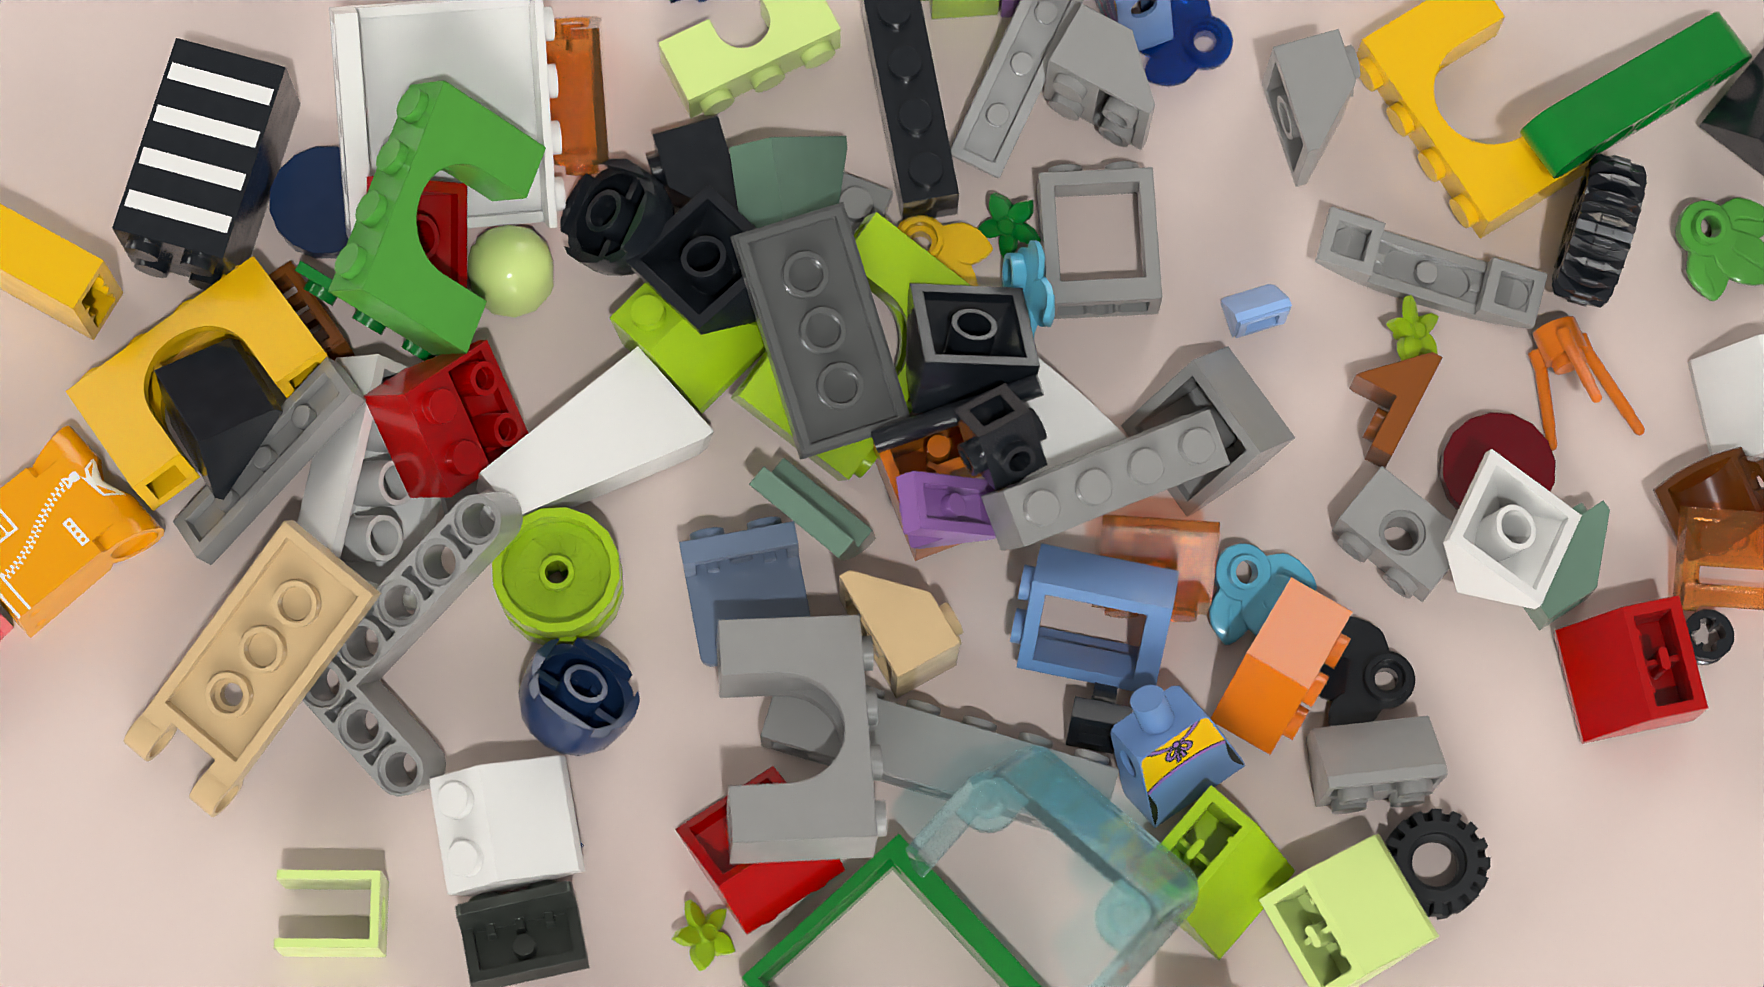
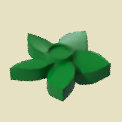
M992 193L990 195L989 210L993 218L984 221L978 229L986 238L1000 236L999 249L1003 260L1006 253H1015L1018 241L1024 244H1029L1031 240L1041 241L1036 230L1025 223L1033 215V200L1020 201L1013 205L1007 197L1001 194Z

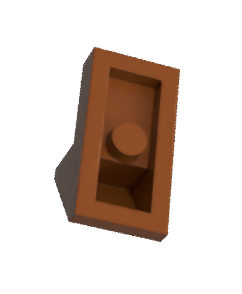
M1431 352L1355 375L1350 390L1389 410L1387 412L1378 407L1362 437L1372 442L1364 458L1365 460L1379 467L1383 466L1386 468L1443 358L1442 356Z

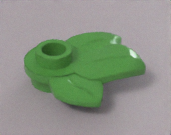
M1734 198L1722 205L1706 200L1697 201L1683 209L1676 223V238L1680 246L1688 252L1686 265L1688 279L1701 295L1712 302L1718 300L1726 289L1728 280L1748 286L1764 284V242L1760 239L1764 235V207L1761 204L1749 199ZM1703 219L1711 227V237L1704 235L1701 230Z

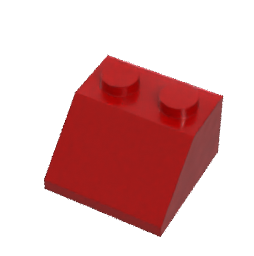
M771 766L744 785L783 784L787 782L775 767ZM728 795L675 829L725 907L746 935L760 926L770 923L781 912L810 893L820 890L830 880L845 871L840 859L730 864L726 809Z

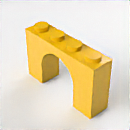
M1426 0L1361 40L1357 51L1361 73L1360 80L1368 90L1372 92L1377 90L1388 105L1386 112L1394 129L1402 137L1408 135L1419 150L1418 160L1425 174L1433 182L1440 181L1451 196L1449 204L1457 220L1465 228L1471 226L1481 239L1583 176L1590 160L1563 176L1554 179L1522 136L1502 144H1484L1467 139L1453 130L1444 120L1437 107L1434 95L1435 78L1449 64L1497 36L1505 15L1494 0Z
M254 255L241 265H237L227 275L223 274L219 281L194 299H189L180 304L173 314L148 332L133 338L126 348L101 366L87 371L79 382L65 391L130 486L153 511L200 478V475L168 430L165 420V403L154 370L225 339L232 338L239 340L246 353L261 363L274 383L288 399L318 365L328 357Z

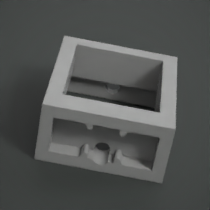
M1120 161L1106 165L1105 170L1082 171L1080 165L1061 164L1049 168V172L1039 173L1037 184L1039 235L1041 239L1040 244L1044 249L1046 258L1045 277L1052 285L1055 295L1054 319L1158 314L1162 301L1153 167L1139 168V165L1135 162ZM1137 193L1143 277L1061 281L1055 197Z

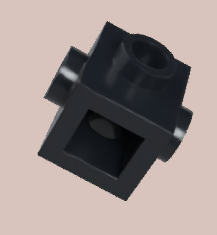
M1006 384L954 409L964 442L957 445L965 467L972 476L981 474L996 492L1008 485L1022 481L1026 476L1048 465L1041 442L1047 439V434L1039 416L1032 408H1027Z

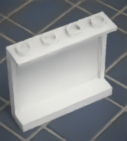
M424 0L329 7L345 226L348 238L356 222L355 213L357 206L367 194V177L375 175L378 153L385 143L388 142L398 117L396 111L400 99L408 91L410 85L443 80L546 147L529 194L525 199L492 202L467 186V228L544 222L549 228L558 227L557 211L565 209L566 197L562 176L554 177L553 155L562 153V135L559 121H551L549 98H558L559 91L556 65L547 64L546 42L554 41L555 23L551 6L544 7L543 0ZM442 170L430 179L431 181L463 183Z

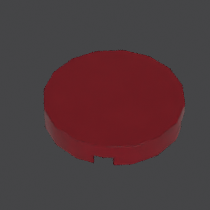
M1490 412L1469 419L1453 432L1440 458V481L1447 500L1456 510L1460 508L1485 453L1491 449L1551 492L1555 483L1556 460L1548 440L1532 423L1514 414Z

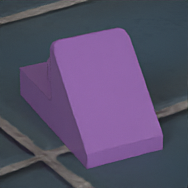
M911 471L896 477L903 532L908 535L911 548L922 549L996 539L981 499L982 495L994 491L993 487L985 479Z

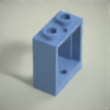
M1041 543L1036 566L1024 565L1018 599L1029 601L1027 610L1016 608L1010 642L1021 644L1017 668L1094 684L1096 682L1116 686L1119 689L1134 692L1146 685H1156L1180 571ZM1049 595L1146 615L1140 646L1040 627L1045 596Z

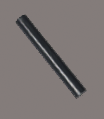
M1037 373L1006 384L1023 403L1044 396ZM993 389L871 431L878 453L958 426L954 409Z

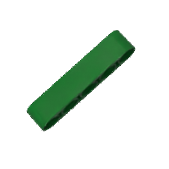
M1714 12L1550 106L1522 128L1520 134L1554 179L1559 178L1592 159L1597 154L1604 152L1723 82L1741 69L1752 58V54L1720 12Z

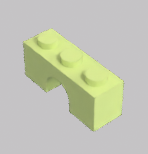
M760 0L761 16L769 30L763 40L751 47L737 48L726 44L716 33L710 19L659 42L661 63L690 119L701 113H704L705 116L716 115L729 108L734 103V98L752 89L755 92L769 90L781 83L786 73L805 65L806 68L810 69L830 60L835 55V50L841 48V28L826 0Z

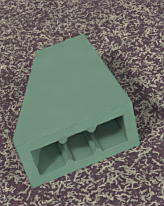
M846 136L769 137L729 147L738 212L756 228H760L838 204L848 148Z

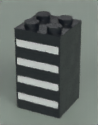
M180 38L175 39L112 227L131 262L135 263L134 268L159 278H166L168 272L189 277L188 282L206 290L219 281L223 274L227 275L237 265H241L251 257L270 200V188L280 169L301 105L286 67Z

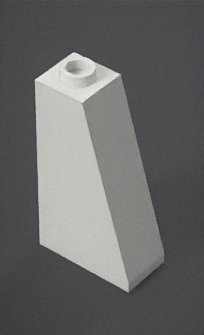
M637 346L479 473L476 490L480 494L497 491L509 494L518 502L523 517L541 508L567 507L571 509L700 455L708 448L714 431ZM484 505L482 509L495 522L494 513L487 505Z

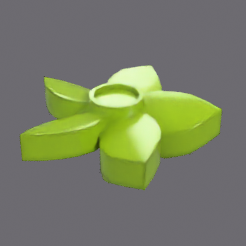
M1405 296L1402 304L1403 318L1390 319L1386 323L1393 332L1394 339L1398 341L1397 352L1401 361L1431 352L1438 354L1437 344L1429 333L1435 327L1439 316L1433 313L1419 316L1413 296Z
M690 899L685 901V917L689 926L676 930L672 940L682 946H691L689 951L691 961L699 971H702L713 962L715 956H724L736 951L730 937L724 932H720L725 922L727 909H716L704 916L701 908Z

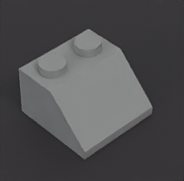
M1339 29L1274 46L1262 82L1295 187L1307 184L1343 118L1349 99L1353 96L1356 79L1360 78V65L1355 49L1352 45L1344 46Z
M1228 346L1192 360L1121 424L1126 434L1131 437L1181 416L1210 409L1230 464L1167 489L1187 517L1193 515L1259 470L1295 439L1290 429Z

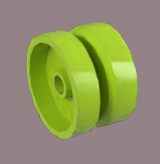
M567 507L541 508L524 516L517 536L492 561L493 587L510 625L527 640L540 645H545L548 641L558 638L560 639L556 645L563 643L573 645L577 638L592 640L600 636L616 618L624 597L623 569L619 553L609 532L590 515ZM558 571L563 578L568 574L567 578L561 583H552L549 580L550 575Z

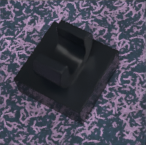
M1095 682L1091 699L1075 696L1065 745L1115 754L1110 732L1115 724L1132 713V707L1115 704L1118 687Z

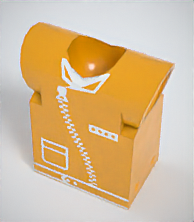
M69 425L61 428L49 440L32 467L25 468L0 488V605L30 638L109 572L114 563L125 561L149 549L163 537L165 532L161 525L133 495L104 482L102 460Z

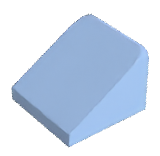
M1273 284L1260 286L1221 299V307L1231 336L1236 338L1284 324L1292 306L1289 297Z

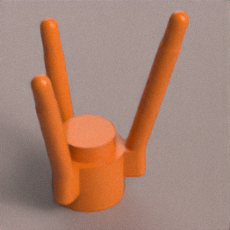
M1566 316L1555 319L1533 332V338L1538 348L1529 352L1528 356L1535 370L1544 435L1552 451L1557 448V437L1548 375L1549 367L1553 368L1556 375L1575 370L1590 399L1594 403H1599L1602 400V395L1588 368L1589 366L1636 435L1644 434L1645 428L1595 353L1587 333H1581L1575 317Z

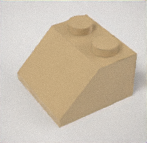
M852 570L839 576V600L848 615H860L862 636H872L874 661L896 699L957 665L959 646L962 645L959 635L963 634V629L947 602L938 606L931 592Z

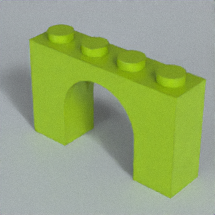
M875 212L865 217L853 235L871 292L889 308L898 327L899 352L894 366L910 415L913 409L911 402L908 401L910 393L906 377L910 283L971 285L878 212ZM764 352L730 398L796 448L767 353ZM872 437L808 457L838 481L849 480L853 474L861 478L877 459L873 450L874 441Z

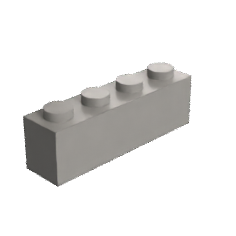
M1208 409L1187 414L1025 478L1018 483L1008 485L997 492L992 491L982 495L981 499L1000 549L1004 551L1028 546L1227 466L1230 462L1211 411Z

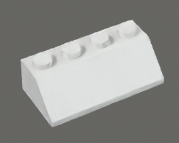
M379 354L340 357L335 360L343 366L363 396L403 369L408 368L406 365ZM364 402L312 458L297 524L374 588H377L435 527L441 498H409L366 402ZM407 587L403 594L404 607L406 610H416V596Z

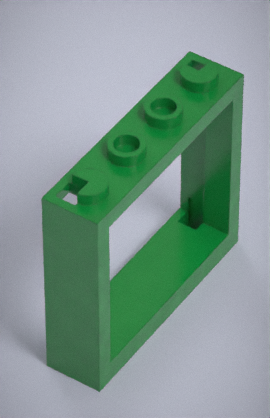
M899 833L741 977L744 987H771L769 983L890 872L894 871L1000 987H1042Z

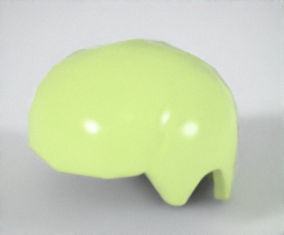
M504 225L488 229L476 238L475 245L471 246L468 256V276L471 291L487 301L485 308L492 314L515 318L536 311L553 290L554 266L551 252L548 249V244L531 228Z

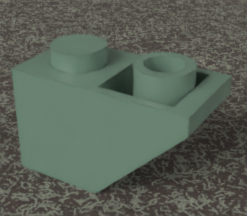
M1604 500L1587 510L1583 503L1573 507L1582 516L1542 605L1536 609L1523 607L1539 631L1586 601L1597 588L1610 509Z

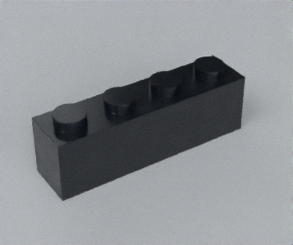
M861 0V16L901 221L916 215H926L932 218L955 215L958 212L959 190L921 0Z

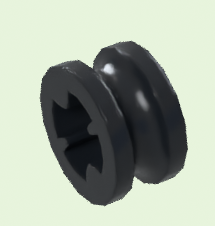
M1703 609L1694 612L1686 620L1697 665L1716 663L1731 650L1734 643V629L1724 614L1715 610ZM1701 624L1710 625L1708 632L1715 629L1720 637L1711 646V651L1702 650L1704 644L1701 642L1696 646L1692 639V635L1700 629Z

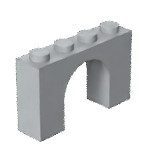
M860 615L718 620L716 651L719 698L791 696L803 699L818 707L828 716L837 730L841 744V750L832 764L823 772L808 780L783 784L729 786L726 809L730 864L873 858L877 837L887 836V810L885 800L875 801L873 781L882 780L883 776L881 745H870L869 726L878 724V700L876 690H866L865 671H873L874 652L872 636H862Z

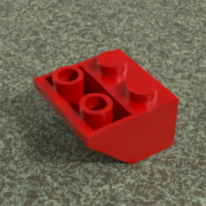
M478 340L471 343L467 353L442 354L405 368L364 395L365 402L409 498L453 497L479 478V473L528 434L487 340Z
M1679 595L1623 606L1553 632L1582 744L1694 721L1708 709Z

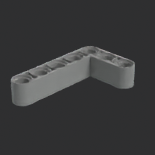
M497 491L466 496L442 518L376 588L382 594L303 699V702L365 771L390 795L400 797L430 789L429 779L445 774L446 761L439 745L381 683L380 679L517 536L523 521L522 510L516 499L507 493ZM484 505H487L494 513L495 524L490 534L484 531L480 523V512ZM446 546L452 550L456 560L455 569L451 575L445 571L441 562L442 551ZM407 587L413 591L417 600L416 610L413 615L407 612L403 604V594ZM368 628L374 631L378 639V649L375 655L369 652L365 644V634ZM330 668L339 677L340 687L337 695L331 692L327 684V675ZM368 711L373 713L378 721V734L375 738L366 729L365 718ZM407 753L413 757L417 764L418 771L415 780L408 777L404 771L403 762Z

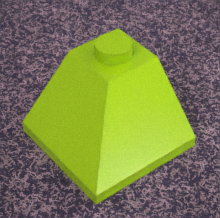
M646 283L609 317L623 346L630 352L638 346L687 402L701 414L766 351L757 321L700 335Z

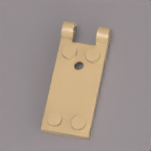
M294 520L284 521L146 710L130 727L124 737V743L148 762L154 759L169 744L177 728L215 759L210 768L195 784L189 798L211 817L217 816L236 797L248 772L382 593ZM230 683L238 685L242 690V700L238 705L230 704L225 698V689Z

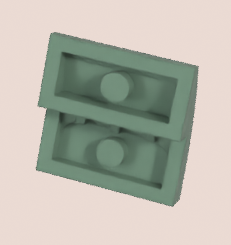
M785 458L780 461L772 472L763 467L749 483L752 488L840 560H849L859 555L876 539L871 528Z

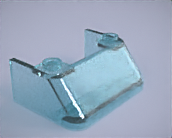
M1035 745L1019 748L970 777L907 846L906 852L913 870L924 878L969 826L982 833L999 832L1008 827L1025 810L1113 885L1100 900L1096 908L1095 922L1101 938L1118 954L1089 987H1127L1196 907L1199 897L1197 878L1189 866L1050 750Z

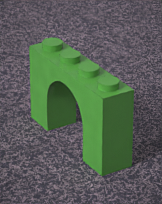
M445 80L410 85L408 91L398 103L396 111L398 117L388 142L385 143L378 153L376 159L377 170L367 194L357 206L355 225L347 245L341 250L335 261L334 269L336 273L328 292L432 355L467 353L487 301L441 273L425 255L417 232L416 216L420 196L429 180L442 170L492 202L525 199L529 194L546 147Z

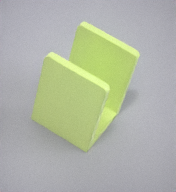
M277 870L276 879L285 889L371 890L369 939L275 938L274 949L282 956L386 957L389 881L381 870Z

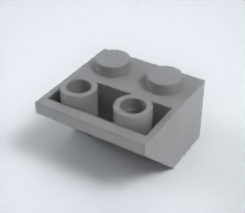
M1082 4L1049 59L1043 98L1049 100L1050 107L1061 116L1075 121L1082 118L1099 127V133L1111 143L1121 147H1127L1130 144L1142 150L1147 141L1155 102L1133 31Z
M1429 715L1312 728L1306 738L1315 807L1331 805L1332 814L1363 811L1367 809L1366 802L1389 799L1390 807L1393 808L1425 803L1424 796L1432 794L1447 776L1446 762Z

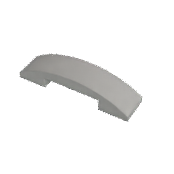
M1332 206L1329 209L1315 262L1356 283L1404 300L1405 296L1412 295L1417 305L1494 324L1528 329L1534 327L1548 273L1493 257L1489 262L1481 261L1385 231L1386 223Z

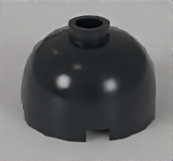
M609 159L601 163L608 167L607 169L602 170L595 177L586 173L577 182L567 198L566 207L560 220L561 232L568 235L569 247L564 246L569 256L595 272L607 276L633 275L636 273L628 266L626 260L646 251L661 235L665 223L674 216V207L664 185L655 176L628 159Z

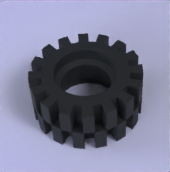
M1431 809L1427 813L1419 811L1412 814L1408 819L1403 820L1385 841L1386 847L1428 918L1437 917V920L1446 919L1450 915L1458 914L1466 909L1486 886L1489 878L1486 877V873L1491 867V857H1486L1485 849L1488 848L1484 837L1479 839L1475 833L1478 828L1471 821L1468 824L1461 821V814L1453 811L1449 815L1443 814L1442 809ZM1426 843H1439L1446 846L1453 853L1457 867L1455 876L1450 883L1434 887L1426 885L1418 879L1413 870L1412 859L1414 852L1419 846Z

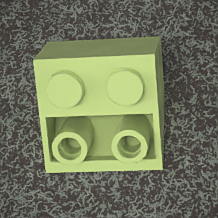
M1375 834L1303 871L1259 899L1309 987H1359L1439 937L1379 834Z

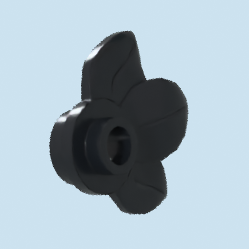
M1350 616L1341 633L1351 638L1339 661L1334 669L1323 663L1319 670L1329 676L1319 694L1320 698L1333 701L1328 714L1329 726L1374 722L1382 709H1393L1404 704L1411 696L1415 687V673L1411 664L1402 655L1389 651L1383 632L1368 621ZM1379 672L1390 673L1395 679V688L1388 691L1380 689L1375 683V675Z

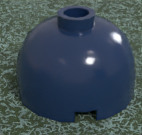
M560 638L548 641L536 651L529 662L518 691L522 720L529 732L544 746L561 754L582 756L606 749L628 728L636 715L640 703L639 690L634 696L633 689L628 682L633 674L627 664L610 649L589 639L577 638L573 645L565 643L556 645Z

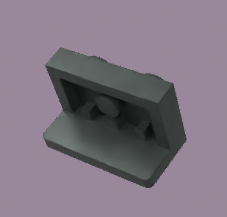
M543 880L531 884L526 890L504 895L493 892L482 893L472 897L466 903L455 906L471 987H505L590 968L578 904L572 882L570 881L559 883L555 880Z

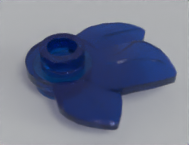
M1171 0L1173 39L1139 51L1142 55L1150 57L1145 67L1149 83L1164 87L1177 86L1185 83L1197 70H1213L1227 61L1233 47V36L1224 21L1212 16L1209 0ZM1199 37H1208L1213 40L1215 47L1209 52H1202L1195 47L1194 42Z

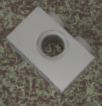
M1381 466L1339 517L1332 530L1340 537L1337 542L1347 554L1360 562H1365L1367 559L1385 572L1383 579L1386 584L1396 593L1408 599L1414 595L1423 603L1450 569L1443 542L1453 522L1383 466ZM1391 527H1399L1406 530L1412 538L1413 547L1405 551L1392 548L1385 539V530Z

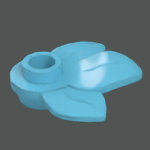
M1037 240L1029 241L1028 246L1019 248L1017 253H1006L1002 265V287L1023 288L1033 337H1035L1038 325L1040 327H1051L1055 317V295L1052 285L1045 277V252Z
M1246 543L1228 546L1218 555L1214 563L1213 576L1218 589L1209 605L1210 624L1224 645L1236 642L1247 630H1250L1257 636L1291 577L1316 591L1315 579L1305 565L1289 554L1282 553L1266 556L1258 547ZM1242 561L1248 563L1252 570L1251 578L1246 583L1241 582L1236 575V568Z

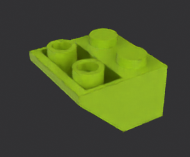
M1210 785L1135 872L1129 884L1215 958L1220 960L1264 909L1259 899L1285 884L1295 873V869L1251 818Z

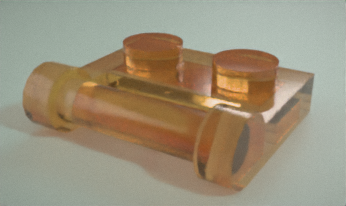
M1680 506L1673 596H1680L1683 611L1695 612L1699 606L1764 610V587L1701 583L1699 580L1700 566L1764 570V511Z

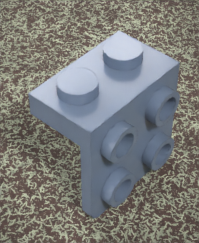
M765 517L747 523L748 530L725 534L724 528L721 527L705 528L692 532L690 540L679 542L700 659L706 666H717L716 639L718 620L811 617L799 558V543L794 521L782 523L780 517Z

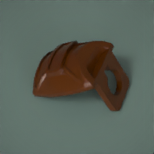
M1742 447L1725 450L1688 465L1653 489L1686 561L1725 548L1745 537L1764 523V487L1760 486L1757 479L1760 476L1764 482L1763 457L1747 456Z

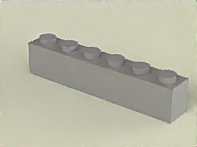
M866 685V690H876L878 724L869 726L870 745H881L883 776L882 780L879 781L1097 845L1119 773L1118 768L1108 766V757L1085 749H1076L1074 756L1052 749L1053 742L1051 740L1031 733L1020 732L1018 739L995 733L997 725L973 716H964L962 723L939 716L941 712L939 707L927 702L908 699L906 706L886 701L883 700L885 692ZM791 696L772 697L760 736L761 746L830 766L838 756L841 744L837 730L828 716L818 707L803 699Z

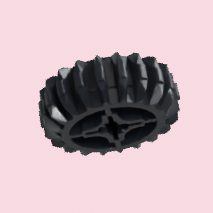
M1597 154L1589 161L1583 178L1580 180L1577 193L1574 196L1554 265L1555 270L1552 276L1554 295L1566 298L1567 302L1584 307L1590 305L1601 308L1609 301L1624 268L1641 213V206L1645 196L1644 191L1647 184L1644 166L1632 163L1631 159L1617 155Z

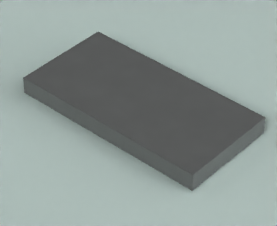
M841 202L730 237L799 458L805 459L871 438V431L910 418L844 203Z

